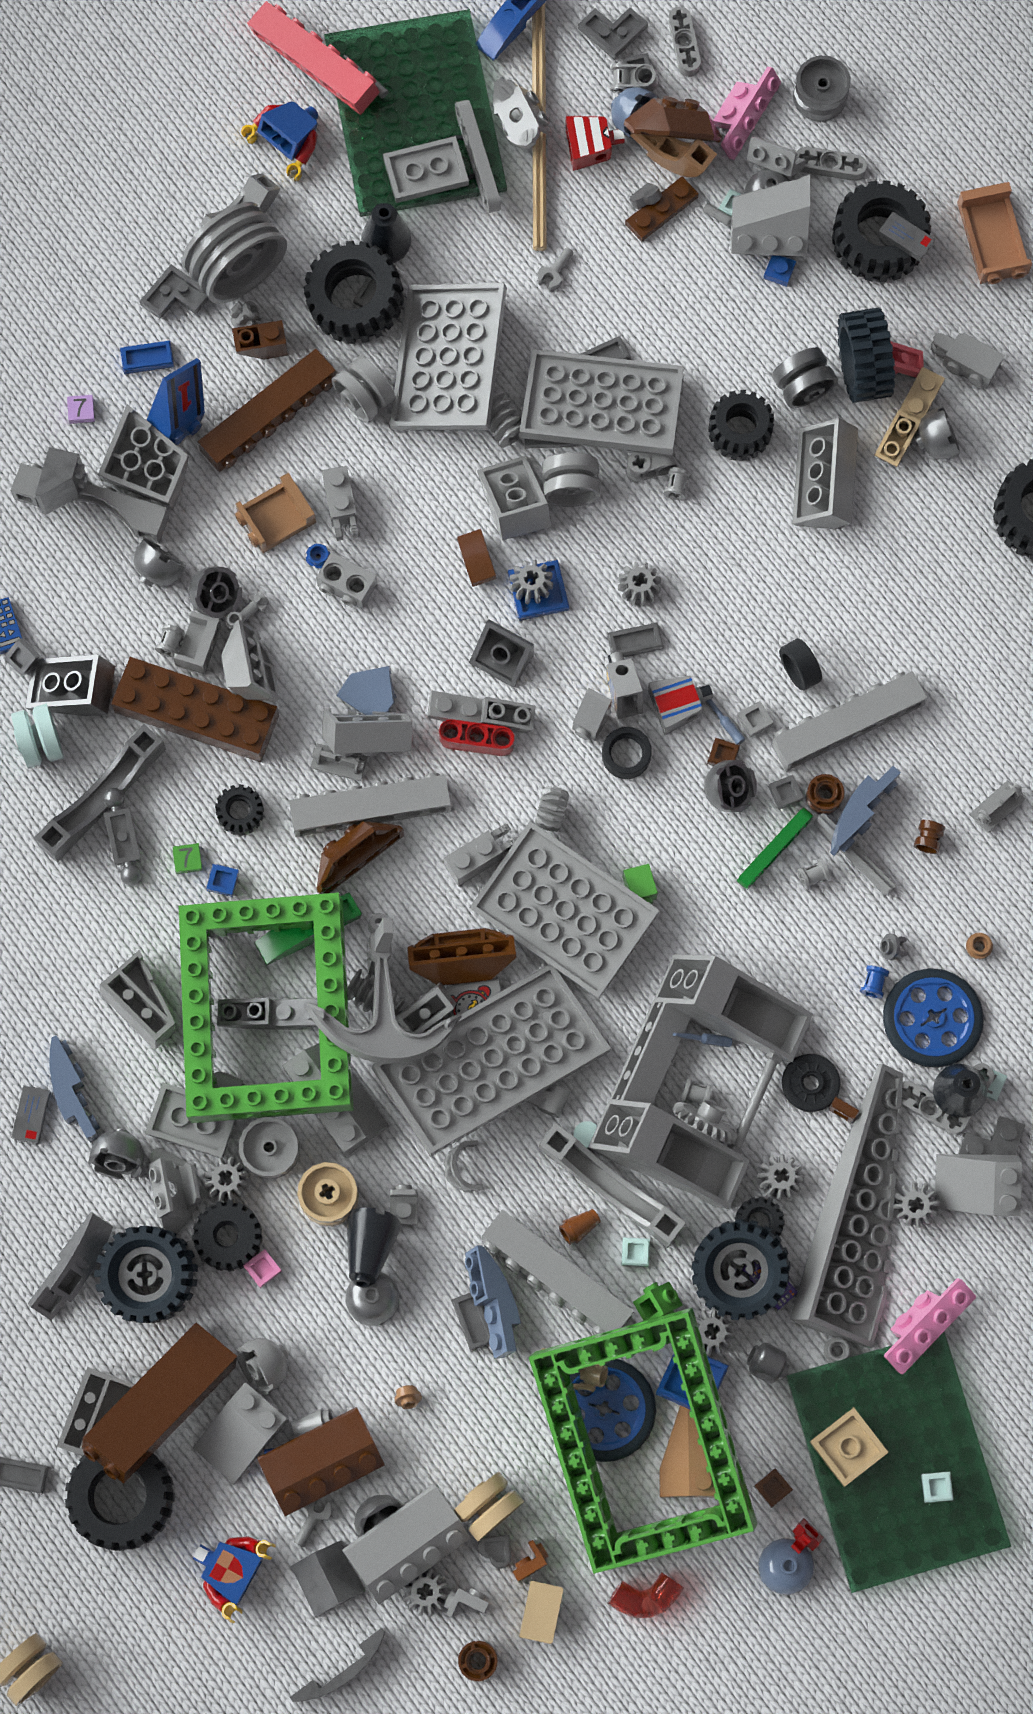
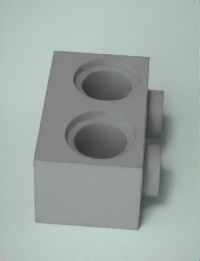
M333 552L330 553L316 577L317 586L321 592L328 596H333L334 594L342 598L341 601L351 608L357 606L363 609L378 584L376 574ZM332 573L341 575L340 579L336 581L329 580L328 576ZM354 585H361L364 587V589L358 593L352 592L350 590L351 587Z

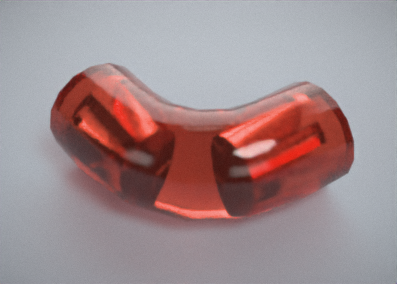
M662 1572L655 1583L646 1590H638L622 1580L612 1593L607 1604L618 1612L632 1618H652L666 1612L678 1599L684 1587Z

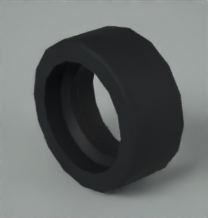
M797 638L780 648L781 662L796 687L805 691L821 682L822 672L819 663L811 649L802 639Z
M621 727L613 730L603 743V764L613 776L620 779H633L640 776L648 768L651 761L652 746L650 741L641 730L636 728ZM632 739L640 745L642 757L635 766L630 768L621 767L613 761L611 750L617 741Z

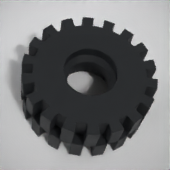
M227 1200L224 1203L222 1201L215 1202L216 1205L206 1207V1211L203 1214L200 1213L197 1217V1223H194V1235H192L194 1247L202 1260L210 1267H214L219 1271L228 1270V1272L234 1271L237 1268L242 1269L244 1268L243 1265L260 1252V1244L263 1241L261 1225L254 1213L245 1207L244 1204L234 1203L231 1200ZM225 1225H231L238 1231V1239L231 1246H223L217 1240L218 1230Z

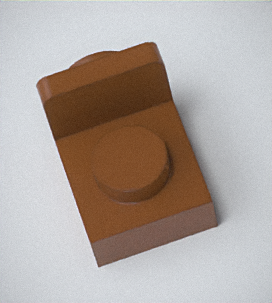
M533 1540L528 1542L536 1558L531 1560L527 1556L514 1564L517 1569L512 1573L518 1583L547 1566L545 1559L549 1556L541 1542L535 1544Z

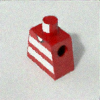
M566 116L565 130L573 171L610 160L612 153L611 145L625 143L624 132L619 129L609 130L607 119L604 116Z

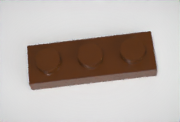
M683 176L661 192L662 197L658 202L642 207L625 221V225L641 242L698 198L699 193Z

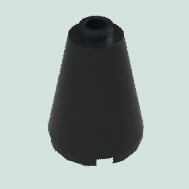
M380 203L373 208L363 229L361 241L368 242L370 248L374 245L381 248L383 254H388L392 262L396 263L408 253L411 244V233L391 204Z
M953 1064L944 1068L936 1077L933 1095L938 1107L947 1115L969 1117L977 1113L984 1105L987 1098V1084L982 1074L974 1067L966 1064Z
M360 1207L351 1210L346 1221L349 1278L356 1286L362 1288L376 1283L397 1239L401 1226L400 1220L392 1213L385 1211L384 1215L375 1213L376 1208Z

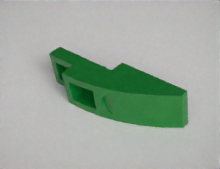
M350 892L342 895L345 926L360 919L362 913ZM314 927L308 930H301V928L280 929V932L270 930L257 939L254 944L267 966L314 943Z

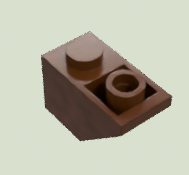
M282 320L232 328L236 354L262 360L288 356Z

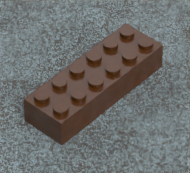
M129 657L111 703L114 712L258 762L263 760L279 718L278 707L260 700H247L239 694L231 693L228 689L133 657Z

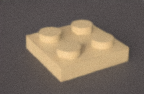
M852 1408L810 1441V1444L843 1487L888 1453L855 1408Z

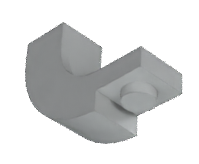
M263 173L251 175L240 194L229 206L221 211L205 214L201 223L205 225L222 211L244 202H254L262 209L263 213H266L281 188Z

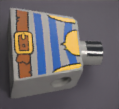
M614 652L608 656L609 664L606 665L607 683L617 719L642 714L643 691L633 660H624L622 652Z

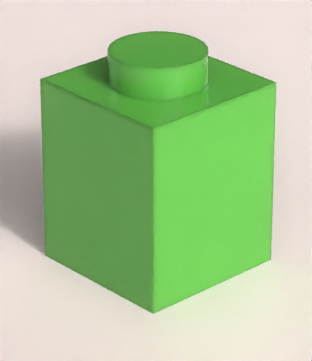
M645 864L623 870L622 878L625 887L648 903L653 904V900H656L658 892L650 865Z

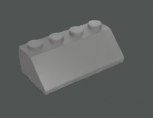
M836 418L799 428L793 525L833 529L852 524L858 428Z
M319 1043L303 1050L282 1065L292 1082L321 1079ZM353 1074L354 1111L315 1114L345 1157L390 1127Z
M433 1484L342 1551L367 1591L378 1604H381L471 1538L453 1509L435 1484Z

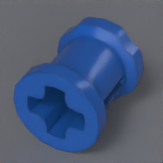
M868 965L866 967L868 973L865 984L861 987L860 992L869 997L883 998L884 993L882 989L885 978L889 976V971L882 967Z

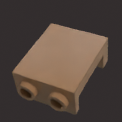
M289 472L280 477L281 483L243 505L240 501L236 503L237 512L234 515L241 527L246 525L250 531L247 535L255 548L259 546L263 553L316 523L315 513Z

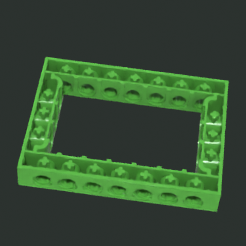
M339 893L179 905L186 1117L191 1123L354 1111L351 1054L330 1041L320 1029V1080L215 1088L217 1078L214 1075L216 1051L213 1049L215 1025L212 1022L214 999L211 996L213 973L210 970L209 953H212V947L209 944V930H212L215 935L223 937L227 936L228 933L247 932L248 934H254V931L274 930L275 932H280V929L301 928V930H308L314 927L318 1007L324 1009L326 1013L349 1028L343 900Z
M693 1307L539 1350L529 1356L593 1574L755 1530L758 1522ZM671 1343L675 1355L673 1361L677 1363L683 1381L681 1388L682 1391H686L691 1408L689 1414L691 1418H694L699 1434L697 1441L699 1445H702L707 1461L706 1471L711 1474L716 1491L714 1497L715 1500L718 1499L720 1505L617 1532L570 1374L578 1373L583 1368L596 1364L603 1366L609 1361L626 1356V1359L632 1358L636 1353L653 1349L654 1352Z

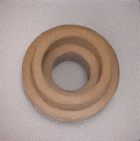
M975 933L966 942L967 953L974 959L987 958L993 949L992 940L984 933ZM981 943L984 949L978 951L975 949L974 944Z
M407 1385L396 1390L394 1401L397 1406L403 1409H412L422 1400V1395L416 1386Z

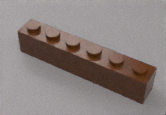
M314 349L198 440L200 452L218 472H221L224 468H231L237 462V458L243 453H250L257 446V442L264 437L268 438L273 435L277 429L276 427L283 422L287 423L292 420L299 409L303 406L308 407L315 401L316 396L322 391L330 390L333 387L331 379L336 376V370L317 349Z

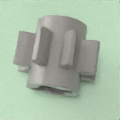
M238 301L231 309V323L235 328L261 324L259 322L262 319L260 316L261 310L255 303L245 301L242 304Z

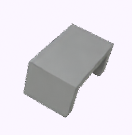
M190 611L188 615L190 623L179 654L175 653L173 659L178 667L205 674L222 627L220 619Z

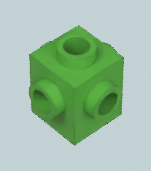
M657 1282L643 1289L644 1295L633 1301L643 1321L674 1313L675 1310L683 1306L670 1282L660 1286Z

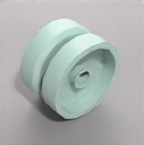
M47 703L34 707L33 717L35 724H32L30 716L25 710L11 714L15 739L28 769L41 765L43 759L40 748L42 747L50 762L64 758L56 726Z

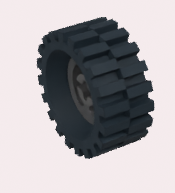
M877 307L841 313L838 319L839 327H837L839 336L838 346L840 349L839 358L841 359V370L844 375V384L846 385L849 399L852 403L892 397L894 395L893 388H895V361L892 354L890 331H888V323L885 320L884 312H882L881 308Z
M736 1219L735 1222L731 1223L729 1221L724 1222L708 1233L698 1246L691 1270L694 1272L692 1282L698 1288L696 1293L700 1299L702 1297L705 1299V1306L711 1310L713 1307L718 1311L717 1315L724 1317L725 1314L729 1315L731 1320H739L740 1317H746V1320L754 1319L758 1314L760 1316L764 1315L771 1307L778 1303L788 1284L789 1271L791 1269L790 1261L787 1258L789 1253L786 1247L783 1248L781 1244L782 1239L778 1234L774 1236L770 1232L771 1228L768 1226H759L758 1222L754 1220L744 1222V1219ZM734 1250H745L747 1255H737L733 1260L736 1264L731 1262L728 1268L730 1277H726L722 1269L724 1257ZM753 1260H758L761 1266L760 1279L748 1287L737 1286L736 1282L743 1283L749 1280L750 1275L755 1270ZM745 1263L747 1265L745 1270L749 1274L744 1271L741 1274L737 1273V1265Z
M154 1226L129 1227L125 1229L126 1232H118L112 1236L114 1241L106 1242L103 1246V1249L106 1250L105 1254L98 1255L96 1262L101 1263L100 1270H95L94 1277H100V1284L95 1285L97 1292H103L104 1297L101 1298V1301L104 1305L112 1307L110 1312L114 1315L123 1316V1320L136 1323L161 1322V1320H168L174 1317L175 1312H181L186 1307L183 1303L191 1301L194 1295L190 1292L191 1287H197L198 1279H193V1272H198L197 1264H192L191 1259L195 1255L192 1250L186 1249L185 1246L188 1243L182 1238H177V1234L173 1231ZM147 1254L156 1256L163 1264L161 1268L157 1263H139L133 1270L136 1261ZM144 1272H153L152 1277L144 1278ZM163 1280L160 1289L150 1295L139 1292L134 1286V1281L139 1286L149 1287L157 1286Z

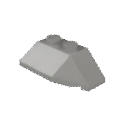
M238 619L221 654L226 686L231 693L239 694L247 700L277 702L280 699L275 669L266 648L259 641L261 637L258 631Z

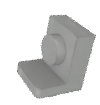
M396 1185V1189H390V1213L400 1220L401 1226H417L418 1192L417 1189H412V1185Z

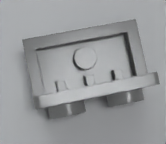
M756 136L751 138L746 161L789 177L803 170L805 160L797 157L796 151Z
M459 1588L456 1593L451 1591L444 1605L448 1609L446 1615L452 1617L459 1602L485 1614L489 1605L488 1602L484 1601L486 1595L472 1588L469 1593Z

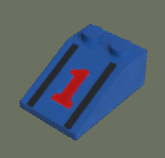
M198 358L162 379L147 417V421L176 446L188 435H195L202 427L201 421L205 408L201 361Z

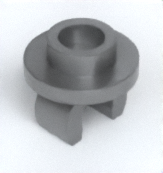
M886 934L880 943V951L886 960H894L895 958L907 956L908 952L900 950V944L906 942V938L902 936L897 937L895 934Z

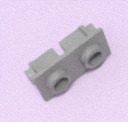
M317 743L316 748L314 747L313 760L310 768L361 781L368 756L358 753H352L348 757L337 756L329 746Z
M1007 780L969 815L988 833L1025 800L1020 794L1022 791L1021 787L1017 783L1012 785Z

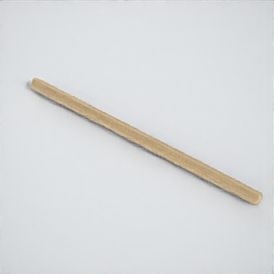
M544 3L532 16V91L539 99L537 105L540 111L546 114ZM540 131L539 138L533 146V249L535 251H545L547 248L546 134Z

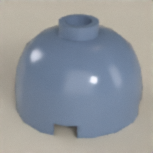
M640 87L627 88L613 99L611 104V118L615 128L624 132L625 136L633 139L630 136L632 132L623 125L624 120L651 99L657 98L656 94Z
M781 1538L772 1541L763 1549L758 1560L761 1581L768 1589L777 1594L791 1595L802 1591L809 1584L814 1573V1562L810 1551L805 1547L798 1554L791 1547L796 1541L795 1539Z

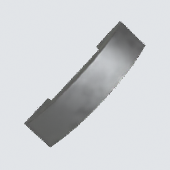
M380 1628L359 1644V1647L365 1654L321 1688L315 1680L310 1681L290 1697L292 1702L322 1697L351 1681L367 1666L378 1651L385 1635L383 1628Z

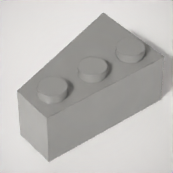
M323 708L322 739L337 756L348 757L352 753L375 756L377 752L401 755L403 752L411 751L412 720L406 713L373 711L372 715H356V710H348V715L332 714V708Z
M138 950L100 984V995L156 1050L174 1034L175 1021L157 989L151 972H149L140 950Z
M87 1367L57 1447L83 1456V1437L135 1384Z

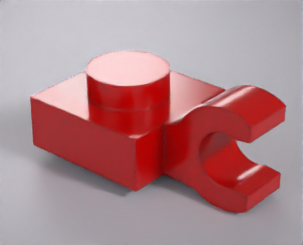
M803 1518L792 1531L795 1534L794 1538L796 1541L791 1547L798 1554L805 1547L813 1551L824 1537Z

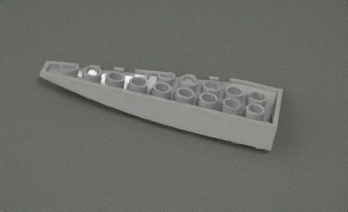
M883 1063L879 1064L839 1160L819 1218L790 1316V1320L805 1327L846 1339L849 1342L867 1348H873L888 1293V1286H885L886 1273H889L890 1261H887L888 1245H891L892 1234L889 1233V1221L893 1219L896 1175L893 1174L894 1161H897L898 1150L895 1149L896 1134H899L900 1123L897 1122V1111L901 1108L903 1073Z

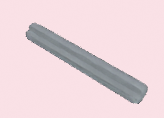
M823 813L816 818L814 825L832 842L836 824ZM855 843L845 853L840 850L883 895H888L895 888V883Z

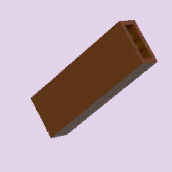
M196 1322L83 1437L82 1449L84 1455L92 1462H99L110 1478L114 1480L119 1479L124 1484L236 1368L237 1355Z

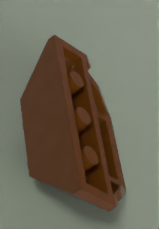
M664 96L663 99L653 98L626 118L623 124L633 134L692 140L701 139L702 141L721 143L723 140L708 112L700 106V102L693 99H685L684 102L669 96Z
M363 821L358 826L353 824L344 832L345 836L338 841H330L323 848L324 852L321 853L317 894H326L334 891L404 837L403 828L400 825Z
M487 928L435 933L420 940L417 944L407 947L409 969L436 985L440 982L442 985L492 980L516 959L514 936L510 934L505 935Z

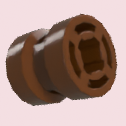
M921 820L918 828L920 836L916 837L914 848L925 853L938 854L941 847L939 840L944 836L946 827L935 821Z

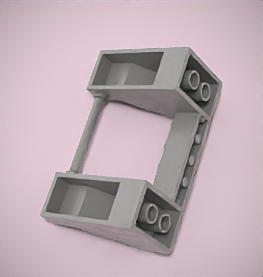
M673 954L588 1148L619 1165L691 1193L714 1207L729 1209L736 1199L737 1190L742 1179L747 1174V1167L750 1159L741 1155L742 1150L740 1149L777 1064H780L781 1061L793 1062L794 1058L798 1055L801 1041L810 1027L813 1013L717 956ZM688 1022L753 1046L767 1054L766 1059L768 1060L736 1131L738 1137L734 1144L725 1146L654 1106L658 1090L666 1080V1072L670 1063L677 1055V1047L681 1040V1037L673 1036V1033H686Z

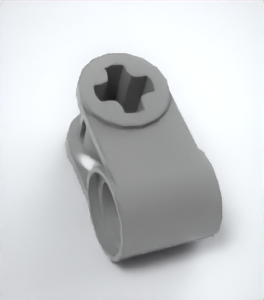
M615 63L611 65V70L614 71L613 85L610 88L612 92L621 93L625 89L632 87L653 91L659 85V76L649 64ZM645 73L652 74V79L648 83L641 82V77Z
M638 451L632 453L628 459L626 476L632 482H642L656 476L668 474L669 469L677 467L673 455Z

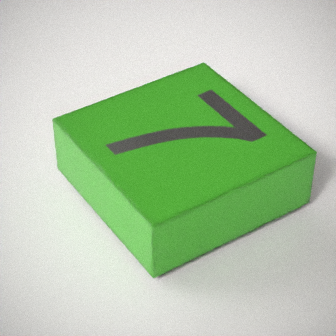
M199 843L172 847L176 874L203 871Z

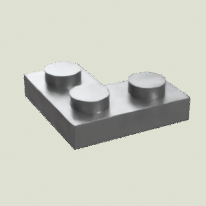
M595 8L578 24V29L614 60L648 28V22L632 8L626 10L614 23Z
M170 264L139 302L142 307L161 319L175 301L196 315L209 298L199 287V283Z
M999 1116L991 1140L965 1132L958 1154L1016 1155L1025 1124Z

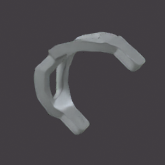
M478 1140L459 1143L449 1151L444 1159L443 1165L446 1168L444 1176L454 1188L460 1189L463 1192L483 1190V1185H472L464 1181L456 1167L457 1156L460 1150L464 1147L479 1145Z

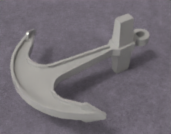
M374 914L368 923V930L371 935L368 940L369 954L367 958L368 974L374 975L373 1023L363 1030H352L345 1027L320 1007L310 1003H306L304 1007L316 1026L330 1041L356 1057L385 1064L414 1061L437 1049L449 1036L462 1016L457 1014L422 1034H411L404 1031L398 1025L395 1018L387 963L392 955L393 919L388 918L384 914Z

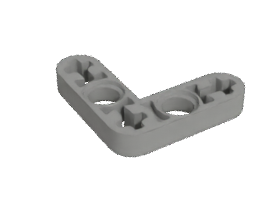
M977 1064L974 1068L979 1072L982 1069L987 1071L986 1077L989 1079L986 1081L988 1090L994 1079V1072L987 1064ZM903 1082L902 1089L906 1090L908 1087H911L913 1089L912 1095L919 1098L920 1093H922L925 1097L919 1102L918 1109L913 1107L916 1101L912 1098H908L906 1101L902 1099V1106L949 1134H958L963 1131L972 1115L969 1117H959L958 1122L961 1126H955L951 1129L947 1117L953 1118L954 1116L947 1115L939 1107L935 1115H927L924 1112V1103L928 1100L935 1101L932 1093L913 1082Z

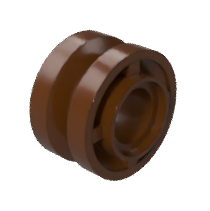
M821 774L814 777L806 791L808 807L820 815L823 813L826 815L834 813L840 807L844 798L843 784L837 777L830 774ZM820 790H827L831 793L832 797L830 799H823L819 796L818 792Z
M472 1641L466 1644L460 1651L458 1666L461 1673L469 1680L484 1681L495 1672L497 1655L493 1647L488 1643ZM476 1652L482 1653L486 1658V1664L480 1670L472 1668L469 1662L471 1655Z

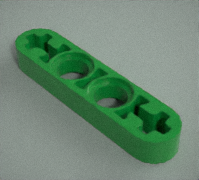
M803 807L743 871L737 882L748 890L803 831L814 815Z

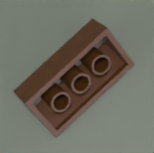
M357 1407L257 1457L284 1516L385 1466Z

